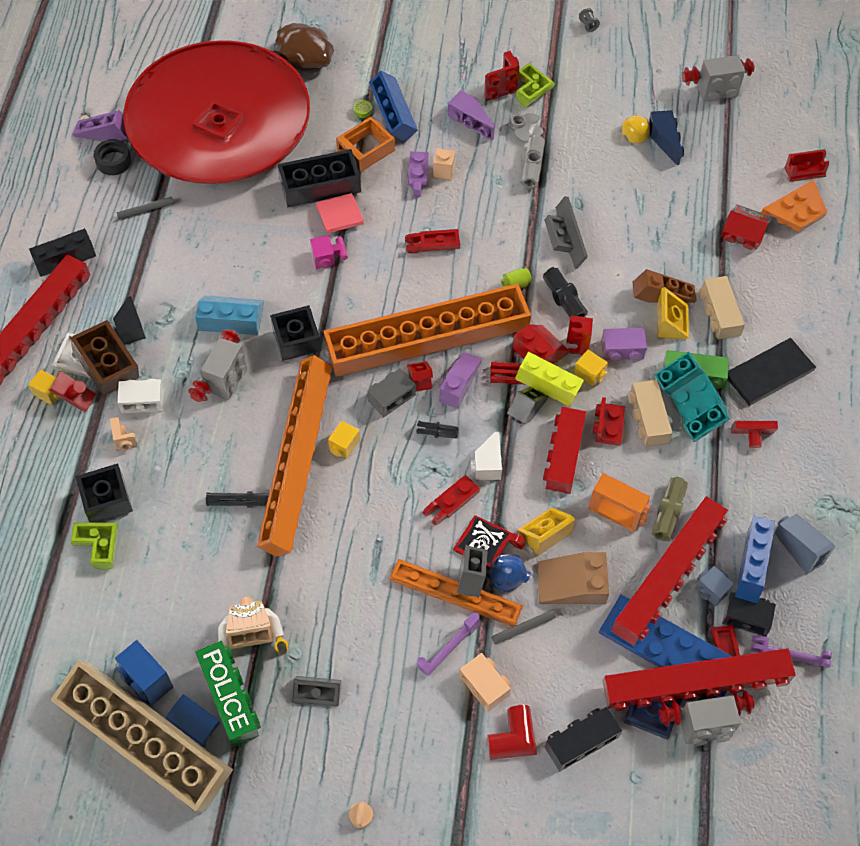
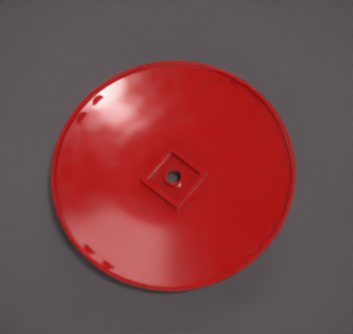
M231 40L206 41L176 49L149 65L138 76L128 92L124 105L123 120L127 137L133 149L148 165L157 171L186 182L222 184L251 178L267 171L285 159L298 145L307 129L310 117V100L307 87L300 74L288 61L278 54L246 42Z

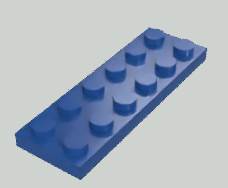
M620 594L599 630V634L657 667L732 657L661 616L655 625L651 623L648 626L650 631L643 642L639 640L635 646L631 645L611 631L615 620L630 601L629 598ZM727 691L721 692L720 695L712 698L724 697Z

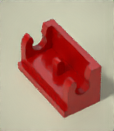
M821 149L789 154L784 167L789 181L826 177L829 167V161H825L826 150Z
M570 316L566 343L576 344L578 347L575 349L568 348L569 353L583 355L589 350L593 318Z

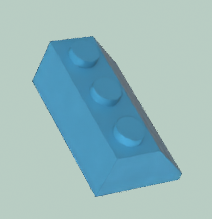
M205 295L199 300L195 318L198 330L222 332L223 330L230 329L237 334L258 335L264 300Z

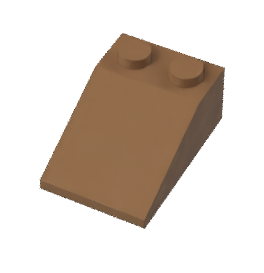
M583 552L537 562L539 604L607 603L609 583L606 552Z

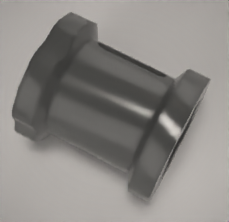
M591 8L583 9L579 13V20L585 24L584 27L587 32L595 31L599 27L600 21L594 17Z

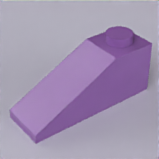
M120 110L79 120L72 134L74 137L100 141L128 139L123 120L124 114Z
M466 352L462 353L448 372L440 388V402L459 409L482 362V358Z

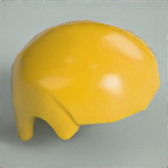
M640 115L630 116L622 123L623 136L626 135L631 143L644 142L650 137L649 122Z

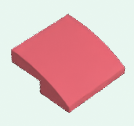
M352 193L315 202L316 209L327 234L364 224Z

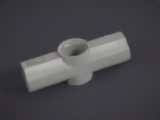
M541 135L529 137L522 185L529 189L538 187L545 139Z

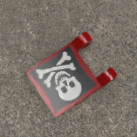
M474 515L453 548V551L463 555L466 545L487 550L486 567L491 569V565L497 557H500L508 542L517 549L522 550L525 546V537L520 534L511 533Z

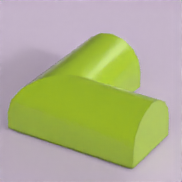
M528 63L519 69V79L525 85L516 91L517 100L522 106L527 107L553 89L555 83L531 63Z
M73 523L71 544L72 546H92L91 566L100 570L112 569L114 566L119 525L118 523Z

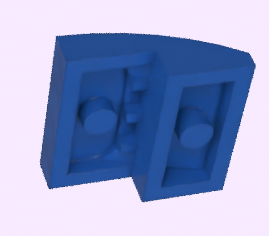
M184 694L165 717L166 720L204 748L208 738L220 725V721Z

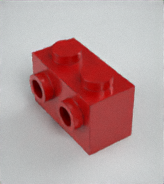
M731 210L720 237L729 243H740L746 249H758L768 223Z

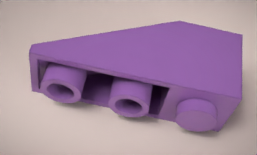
M460 90L448 102V116L462 123L467 128L480 133L483 137L493 140L494 124L477 99Z

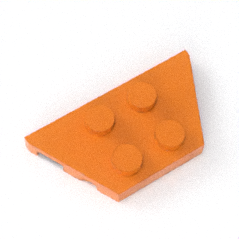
M812 180L764 207L761 214L766 216L768 213L778 218L776 222L800 232L824 218L827 210L816 183Z

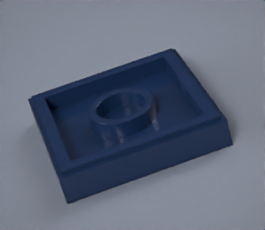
M677 698L675 702L680 706L683 698ZM661 701L651 702L652 705L647 707L629 706L624 723L666 740L669 739L674 721L670 722L669 727H666L665 723H661L658 712L662 708ZM668 703L666 706L672 707V703Z

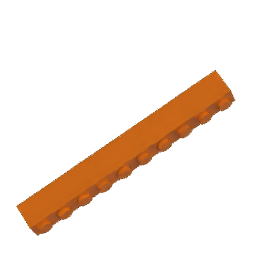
M315 355L300 362L257 543L258 548L276 557L291 553L294 546L293 541L298 527L304 492L307 487V478L311 469V460L315 451V442L319 433V424L323 415L328 384L331 379L332 366Z

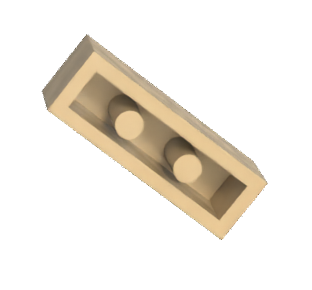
M728 277L704 279L699 294L700 298L704 299L705 312L711 319V330L715 332L717 340L741 336L745 324Z
M650 380L633 383L631 391L628 392L630 404L633 403L634 420L635 422L638 421L639 439H643L645 447L669 444L672 430L658 381Z

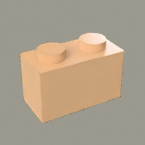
M481 653L460 668L459 677L485 710L489 712L509 697L511 684L504 675L500 676L495 670L494 662L489 657L485 658Z

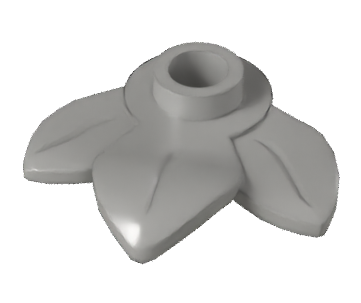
M533 113L525 115L515 114L509 120V127L514 131L515 137L522 142H528L529 137L544 134L543 129L536 124L540 118L539 115Z

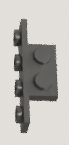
M564 196L555 207L558 217L548 215L544 221L553 250L569 252L574 268L578 269L587 259L588 255L569 197Z

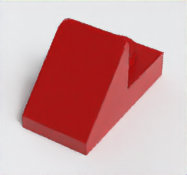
M428 362L407 364L409 378L416 384V391L432 389L431 378H433V372Z

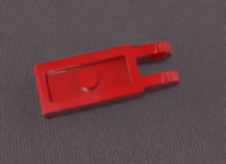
M458 229L421 231L420 233H410L405 236V242L408 243L406 252L415 254L420 251L460 249Z
M465 474L425 507L422 513L425 516H429L435 510L440 509L441 511L431 521L434 525H438L480 492V488Z

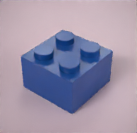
M135 640L115 657L119 665L116 667V670L120 673V677L128 686H132L135 694L143 703L147 700L153 706L174 688L167 672L138 640Z

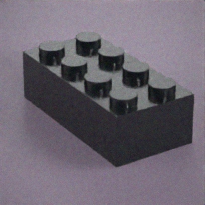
M352 149L277 164L287 208L361 192V177Z

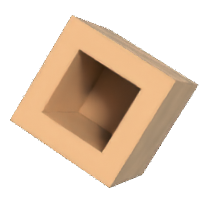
M437 148L433 162V177L452 180L455 167V151Z

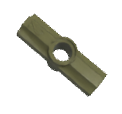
M671 477L665 496L662 497L657 512L658 517L652 530V535L657 540L670 541L675 523L679 519L684 504L682 501L688 483L683 478Z

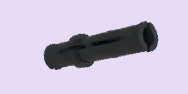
M247 491V493L207 492L206 506H247V508L266 506L269 493H253V491Z

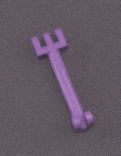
M472 613L464 621V626L430 662L424 657L418 658V668L429 676L468 634L471 635L479 627V614Z
M752 636V642L758 644H751V650L755 652L750 654L782 649L768 646L769 638ZM789 650L792 660L828 668L831 667L830 659L832 658V652L823 651L820 656Z

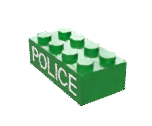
M221 640L195 651L232 747L258 737L257 729H260L261 725L256 712H250L249 707L252 706L247 689L241 690L240 686L244 685L238 667H232L235 660L229 645L224 647Z

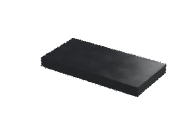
M790 337L729 370L728 381L750 406L813 372L816 366Z

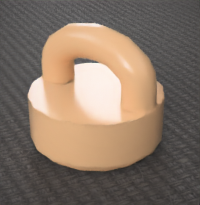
M363 801L358 802L350 808L349 820L354 827L365 828L373 820V811L367 803Z

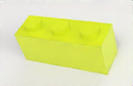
M530 352L527 353L515 377L516 380L569 407L584 381Z

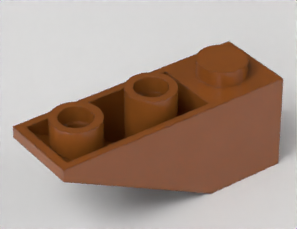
M648 269L632 281L634 298L649 303H658L661 289L665 287L685 303L696 302L695 286L693 284Z

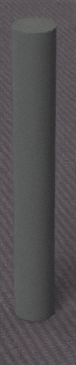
M171 196L116 213L120 220L172 205L174 201Z
M550 610L491 636L494 644H498L555 619V612Z

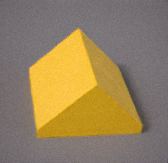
M662 288L657 303V338L689 339L688 304L667 288Z
M551 507L517 530L520 535L525 537L526 543L535 554L539 556L572 534L575 519L574 516Z

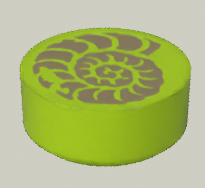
M366 100L357 101L354 104V114L359 118L369 117L372 114L371 103Z

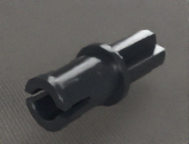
M420 420L417 423V427H424L417 428V434L457 439L459 435V427Z

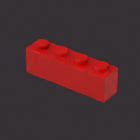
M561 407L560 414H556L554 426H557V432L552 431L550 444H554L553 450L548 451L546 461L550 463V467L545 468L543 481H547L545 489L571 494L587 411Z

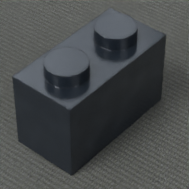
M731 591L726 602L722 624L727 626L734 625V628L767 636L772 628L776 604L771 603L765 598H759L758 603L735 597L736 592Z

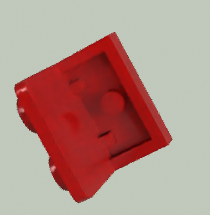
M511 51L504 52L502 69L485 75L484 99L486 101L495 100L518 90L520 65L517 57H514Z

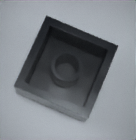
M310 305L270 315L272 330L282 361L322 351L320 336Z
M118 463L75 476L84 511L90 523H98L133 512L124 477Z

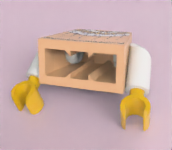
M250 597L242 598L240 605L231 606L229 615L225 616L218 626V642L222 640L224 647L229 645L230 649L274 642L273 638H275V652L279 655L277 646L280 644L286 647V652L288 651V643L282 638L284 634L279 617L269 608H264L262 602H253V599Z

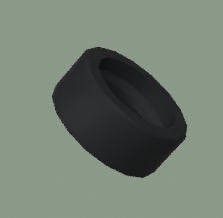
M108 139L102 141L94 149L93 157L96 166L103 174L118 175L125 172L131 165L130 151L127 144L121 140ZM118 152L123 154L122 158L118 161H102V158L109 153Z

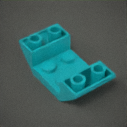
M689 351L654 374L663 391L670 395L685 423L683 425L693 442L698 441L730 420L726 405L705 371Z

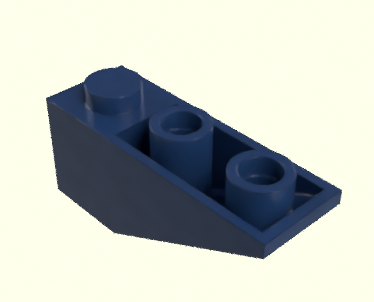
M673 110L651 111L649 117L651 139L676 165H679L681 157H684V147L680 144L681 134L677 132L678 122L677 118H674Z

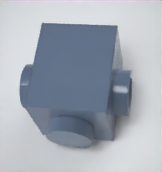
M713 566L709 571L705 569L697 577L699 582L695 589L698 590L699 595L703 599L709 600L716 607L731 592L734 583L724 571Z

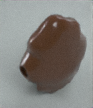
M291 23L277 31V38L275 40L277 47L275 51H278L281 57L291 65L299 66L303 69H320L330 64L334 48L328 41L326 33L322 30L302 23Z

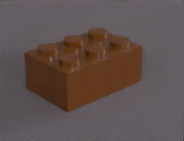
M108 320L70 337L72 351L102 396L118 389L119 381L136 380L139 378L137 363Z

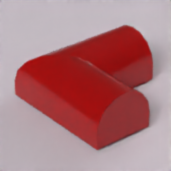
M516 705L508 708L507 717L510 732L487 735L490 760L537 755L530 706Z

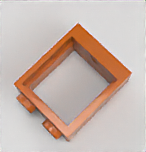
M369 117L336 138L338 152L352 149L359 172L364 171L395 151L394 136L390 135L383 128L382 124L372 117ZM372 134L381 144L363 155L354 144Z
M602 473L593 489L588 509L635 532L638 526L643 527L648 517L647 514L651 508V505L648 503L651 496Z

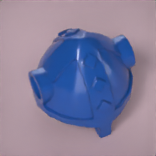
M514 554L501 555L491 565L490 580L497 590L510 592L518 588L522 583H526L531 573L526 570L521 557Z

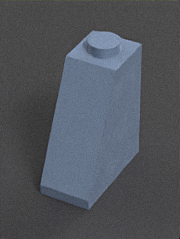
M798 514L790 518L785 516L777 523L778 527L774 532L806 575L824 565L835 548V545Z

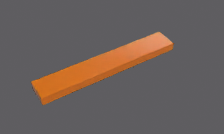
M401 559L397 560L390 576V581L512 627L516 626L523 607L521 604L481 590L479 598L457 593V580Z

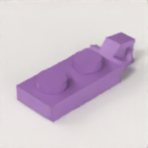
M410 151L408 181L409 186L414 187V197H421L422 187L427 186L429 152Z

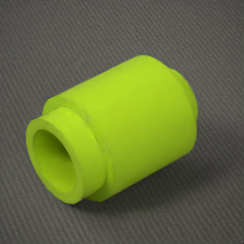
M518 268L503 274V279H501L502 287L519 284L520 289L532 282L531 274L527 268Z

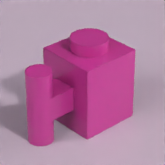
M329 236L310 239L311 252L316 269L335 266V255H339L341 260L348 258L342 237L336 238V244L331 245Z

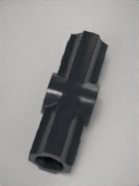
M549 268L543 274V279L551 289L555 303L558 306H562L569 317L587 316L588 311L578 298V292L574 284L568 283L558 268Z

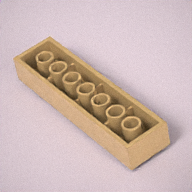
M77 660L51 698V701L196 812L207 810L233 771L232 768L90 662Z

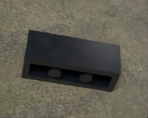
M85 228L29 248L40 277L52 273L67 254L82 262L96 257L92 242Z
M607 707L602 710L596 708L587 714L588 717L582 721L577 719L571 722L565 731L560 733L558 730L547 737L545 749L559 772L620 737L622 729Z

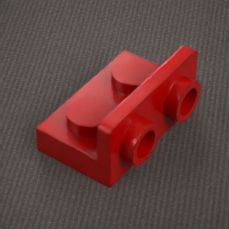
M602 397L601 403L596 404L595 416H599L598 422L594 421L593 434H596V443L621 446L625 406L607 404L606 397Z

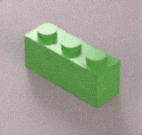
M667 350L663 361V368L687 352ZM691 353L705 371L715 389H724L728 379V357Z

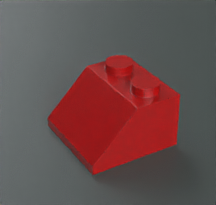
M529 324L514 335L513 349L523 359L530 352L555 364L570 352L543 325Z

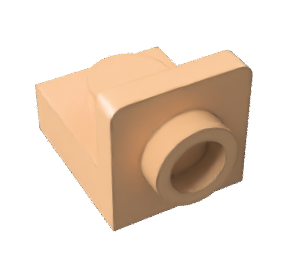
M119 417L111 418V429L116 450H129L132 447H137L135 434H127L125 424L121 425Z

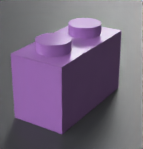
M644 328L603 329L601 343L604 360L636 361L644 359L647 350Z

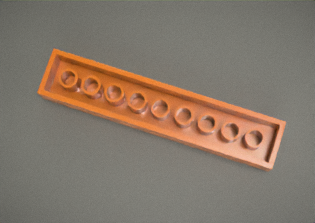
M514 284L324 330V340L334 375L338 377L519 332L530 324L531 314L519 284Z

